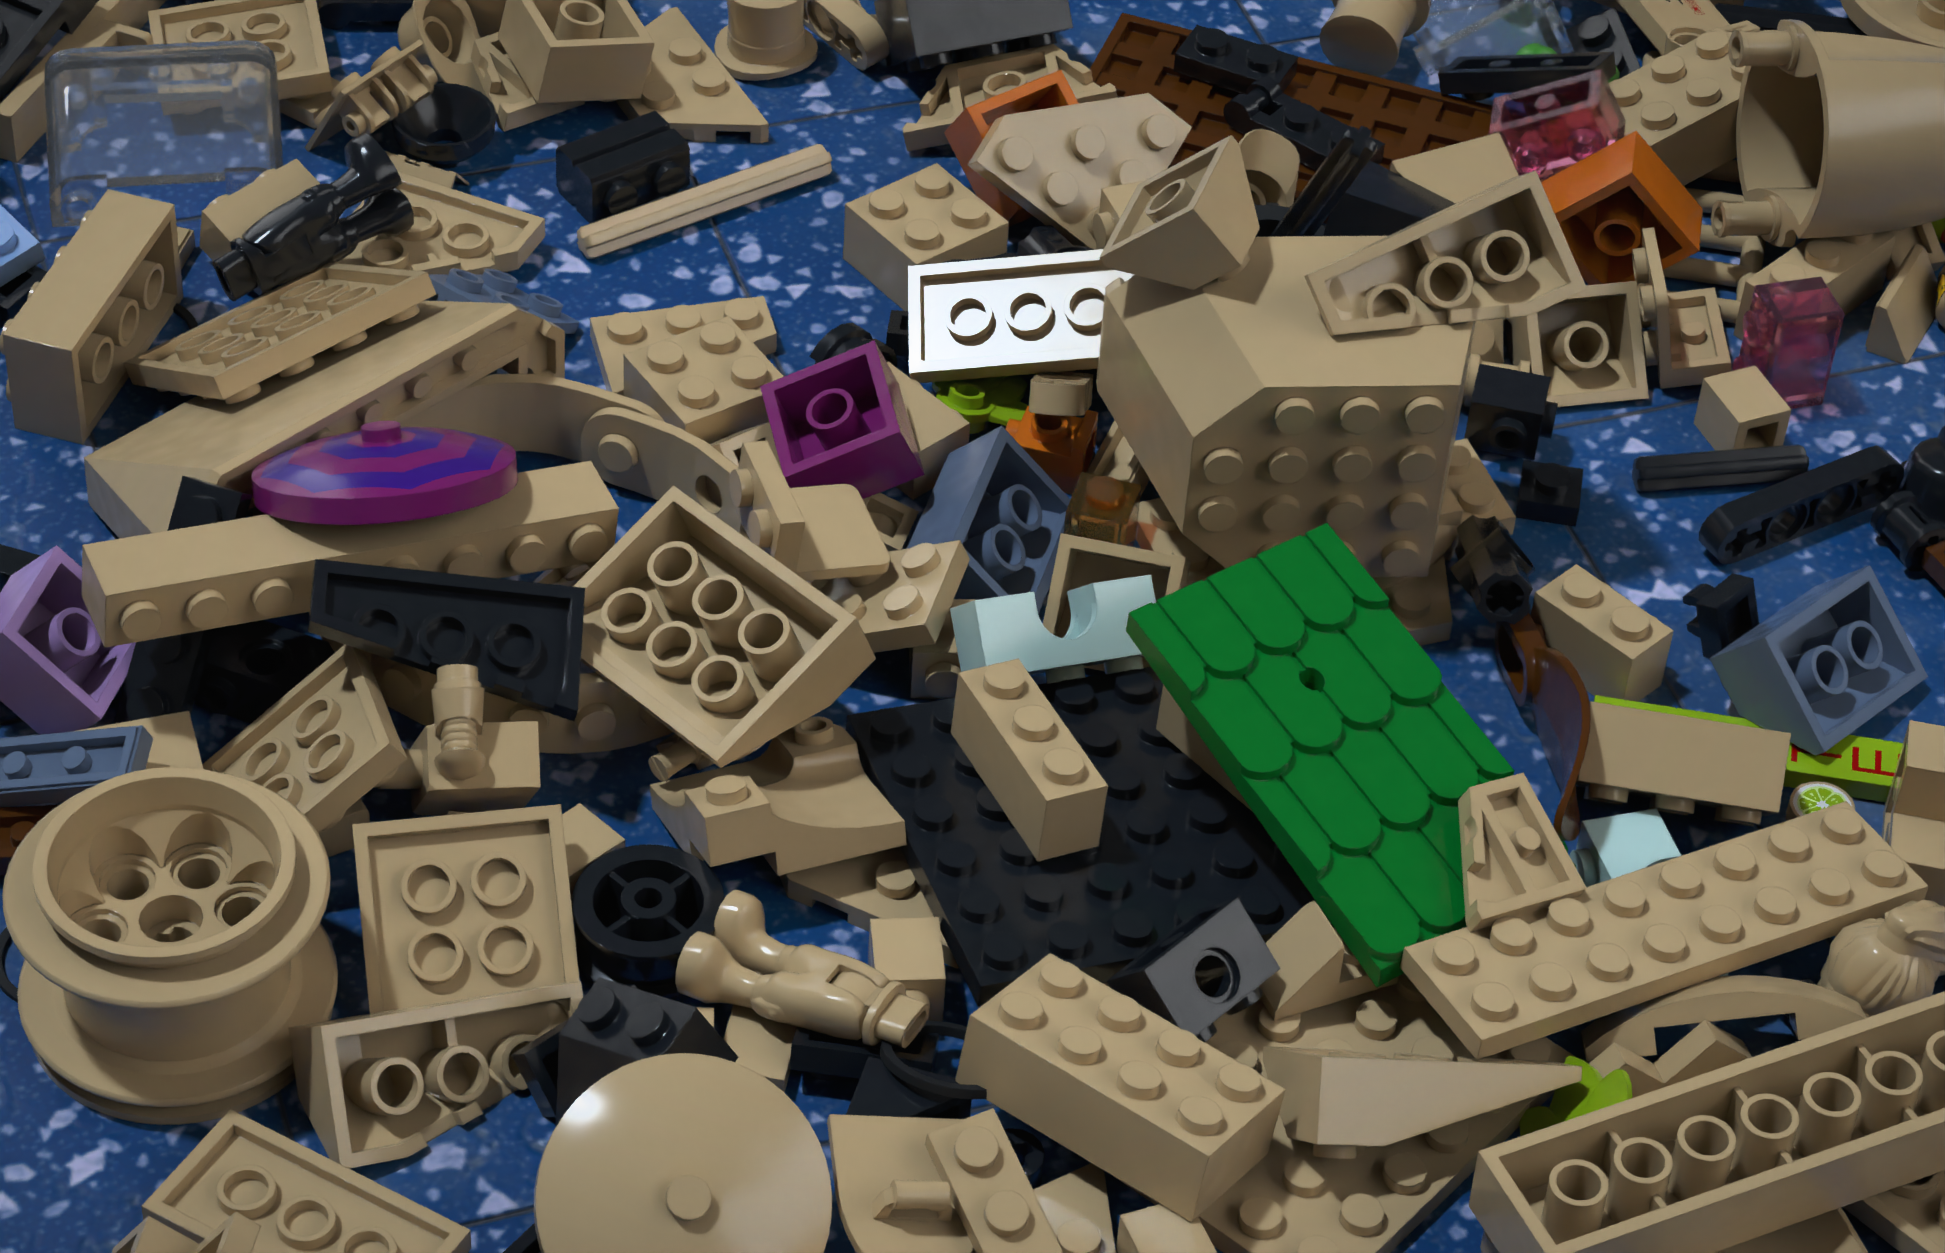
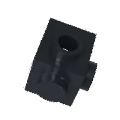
M1479 364L1464 439H1468L1473 449L1493 452L1502 456L1535 460L1539 436L1550 439L1552 437L1558 403L1546 401L1551 377Z

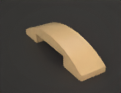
M1718 976L1597 1018L1581 1031V1040L1586 1061L1591 1062L1613 1043L1641 1057L1657 1055L1654 1028L1695 1024L1701 1023L1704 1020L1713 1022L1789 1014L1790 1024L1797 1039L1803 1040L1867 1017L1859 1002L1815 984L1771 976Z

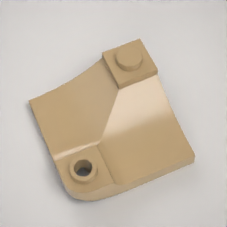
M810 717L772 739L768 749L754 760L650 784L652 809L682 850L702 861L705 860L710 867L763 855L776 874L780 876L907 845L905 821L867 777L860 762L857 743L843 727L833 724L830 719L825 717Z

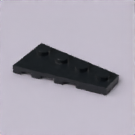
M315 559L308 632L437 675V669L441 666L450 664L473 665L478 668V681L481 683V687L485 688V692L571 721H575L578 712L585 588Z

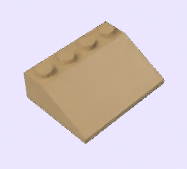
M674 485L573 586L585 588L581 662L720 768L831 706L876 659L854 615Z

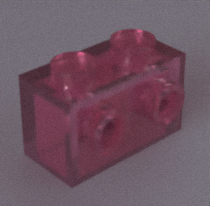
M1599 69L1495 97L1493 100L1489 135L1500 133L1519 176L1536 171L1539 179L1544 180L1623 138L1626 120L1603 70Z
M1821 276L1755 285L1750 310L1743 317V341L1740 354L1734 359L1732 370L1756 366L1791 409L1822 405L1845 315Z

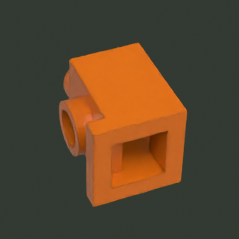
M1027 406L1022 420L1010 418L1005 430L1064 493L1074 495L1079 478L1081 483L1095 456L1099 412L1087 410L1084 418L1031 413L1029 412V406Z

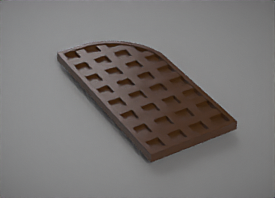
M1122 13L1090 68L1093 82L1100 87L1111 83L1116 88L1117 98L1149 93L1192 127L1168 168L1230 135L1239 143L1245 134L1233 129L1226 122L1223 109L1226 103L1238 94L1243 93L1173 71L1175 53L1192 30ZM1298 57L1295 77L1283 92L1348 126L1357 129L1364 126L1372 131L1370 137L1385 143L1383 161L1379 165L1390 170L1391 163L1394 160L1498 132L1508 150L1526 125L1537 124L1540 128L1539 121L1543 119L1448 94L1441 95L1440 92ZM1299 163L1294 202L1316 173V170L1302 163ZM1329 216L1323 222L1324 224H1327Z

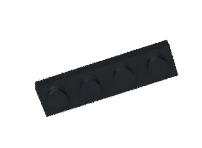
M182 476L167 531L246 518L252 495L194 477ZM215 628L136 642L113 724L189 711L191 716Z

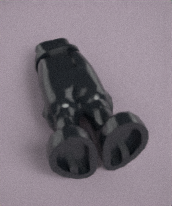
M363 132L345 145L344 153L348 170L341 177L330 184H318L308 188L300 195L273 209L243 233L242 239L235 238L230 242V252L213 261V266L222 288L230 300L236 301L251 291L262 295L270 291L274 286L297 279L328 263L339 262L350 255L356 249L358 243L383 233L387 236H398L411 229L414 224V213L411 203L396 188L402 184L400 175L387 153L372 136ZM364 200L362 208L346 218L339 219L345 209Z

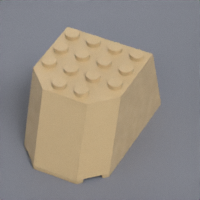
M1387 236L1255 237L1247 253L1250 256L1248 264L1236 276L1225 282H1220L1216 278L1195 290L1133 275L1127 281L1118 277L1105 287L1096 380L1097 391L1181 533L1225 568L1250 557L1255 558L1257 554L1296 536H1304L1305 532L1328 523L1371 577H1428L1457 433L1476 321L1330 336L1304 277Z

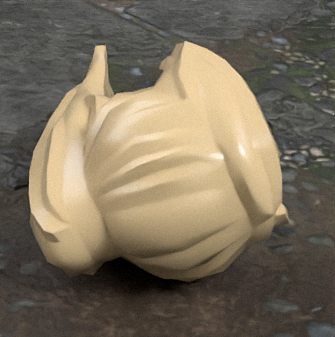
M1911 900L1885 912L1884 919L1868 918L1843 927L1830 944L1829 955L1820 972L1821 979L1817 985L1836 991L1859 1002L1867 1018L1932 996L1938 976L1945 975V906L1931 900Z

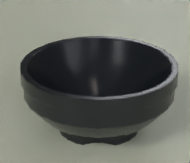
M438 83L434 85V91L431 95L411 106L405 112L398 113V116L391 120L395 140L400 147L412 156L431 163L433 167L446 169L457 167L459 162L477 155L490 143L494 135L496 113L492 102L480 91L459 84ZM446 140L455 143L439 144L435 142Z

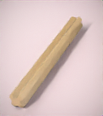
M815 144L595 221L578 229V247L587 259L599 258L824 178L832 172V157L823 145Z

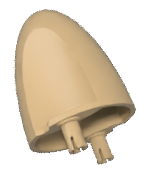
M1792 19L1780 20L1777 30H1734L1732 32L1728 50L1730 62L1735 67L1746 66L1740 87L1736 121L1737 163L1745 201L1724 202V200H1717L1714 203L1711 212V226L1715 236L1725 238L1726 236L1761 235L1765 241L1774 246L1792 247L1796 241V235L1799 239L1872 234L1913 227L1945 218L1944 48L1874 36L1814 31L1805 22Z

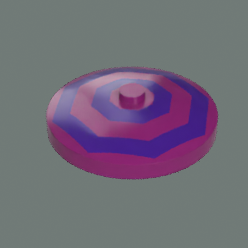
M376 421L362 425L359 431L325 437L277 454L260 463L253 470L251 478L254 504L267 515L311 524L362 525L436 517L489 503L504 496L517 485L518 471L515 449L501 440L458 430L432 427H401L400 423L396 421Z

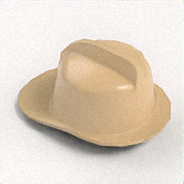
M413 0L412 7L401 18L397 34L401 51L420 39L424 44L415 58L421 65L426 64L433 68L438 78L437 83L444 82L468 86L485 95L471 60L474 40L480 38L467 2L465 0Z

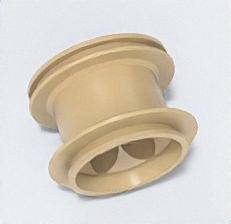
M161 767L126 773L90 787L52 809L26 834L17 847L4 878L2 893L3 913L10 936L21 955L25 958L19 976L17 991L18 1011L22 1027L32 1045L38 1062L60 1089L83 1105L118 1119L145 1124L181 1125L222 1118L230 1109L237 1113L273 1096L295 1079L288 1027L331 1020L338 985L335 952L324 927L320 923L330 894L331 875L329 859L318 832L307 817L281 795L250 780L199 768Z

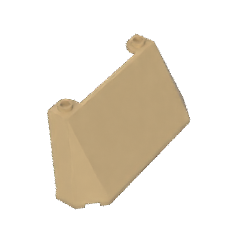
M422 301L417 304L420 312L415 316L392 325H386L382 321L366 329L368 337L350 348L333 351L332 347L319 352L312 356L315 364L307 370L288 377H280L279 373L259 382L261 391L246 400L226 404L225 400L215 398L203 400L202 396H196L84 457L88 503L119 538L167 531L182 476L194 477L252 495L248 508L249 511L256 507L253 497L252 472L260 463L277 454L325 437L359 431L362 425L370 422L396 421L402 424L499 368L508 374H537L565 378V331L557 325L510 303Z

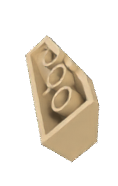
M581 981L288 1027L298 1099L329 1159L350 1169L408 1158L427 1147L429 1141L457 1125H464L483 1114L482 1111L515 1091L528 1088L512 1054L573 1015L583 998Z

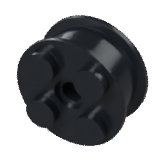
M663 845L629 846L598 858L580 875L572 894V913L576 923L574 933L579 969L593 984L600 977L623 985L635 984L639 990L668 999L683 995L678 992L675 983L678 959L684 945L694 933L699 931L714 935V920L719 906L725 898L719 878L705 862L683 850Z

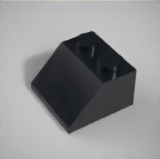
M599 977L589 992L582 998L578 1008L559 1033L556 1126L575 1100L590 1086L607 1074L627 1064L649 1057L675 1053L703 1054L736 1062L738 1056L696 1007Z

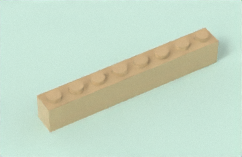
M586 461L519 472L517 485L510 492L496 500L467 510L424 519L380 524L327 525L289 521L265 514L82 545V598L104 648L310 612L315 559L497 579L596 562L615 545L619 507L593 463Z

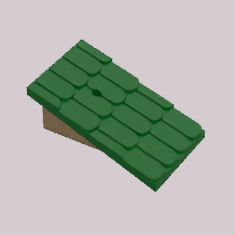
M1325 523L1305 532L1304 536H1296L1257 554L1255 558L1250 557L1210 575L1205 581L1199 580L1157 599L1154 604L1151 602L1129 612L1126 632L1163 683L1156 729L1256 815L1376 987H1379L1404 973L1400 968L1404 947L1467 927L1465 921L1458 800L1469 787L1514 775V769L1442 683V674L1439 668L1388 607L1389 597L1329 524ZM1561 841L1568 853V848L1565 841Z

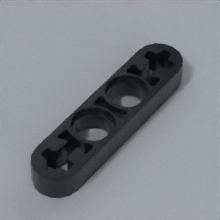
M1872 446L1718 507L1702 524L1699 531V541L1720 563L1726 565L1736 563L1878 506L1899 488L1904 478V468L1883 447Z

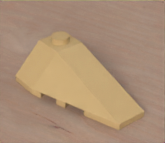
M1536 171L1508 179L1304 276L1330 336L1530 316L1587 290Z
M1263 1046V1063L1269 1080L1286 1089L1279 1113L1287 1138L1313 1143V1156L1325 1158L1355 1159L1357 1146H1386L1582 1080V1066L1552 1061L1482 1058L1476 1060L1475 1057L1467 1056L1458 1057V1061H1450L1451 1058L1395 1052L1394 1058L1391 1059L1386 1058V1055L1353 1052V1050Z

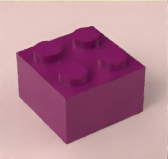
M875 340L760 386L782 473L790 488L849 484L857 488L861 498L865 499L925 475L899 383Z

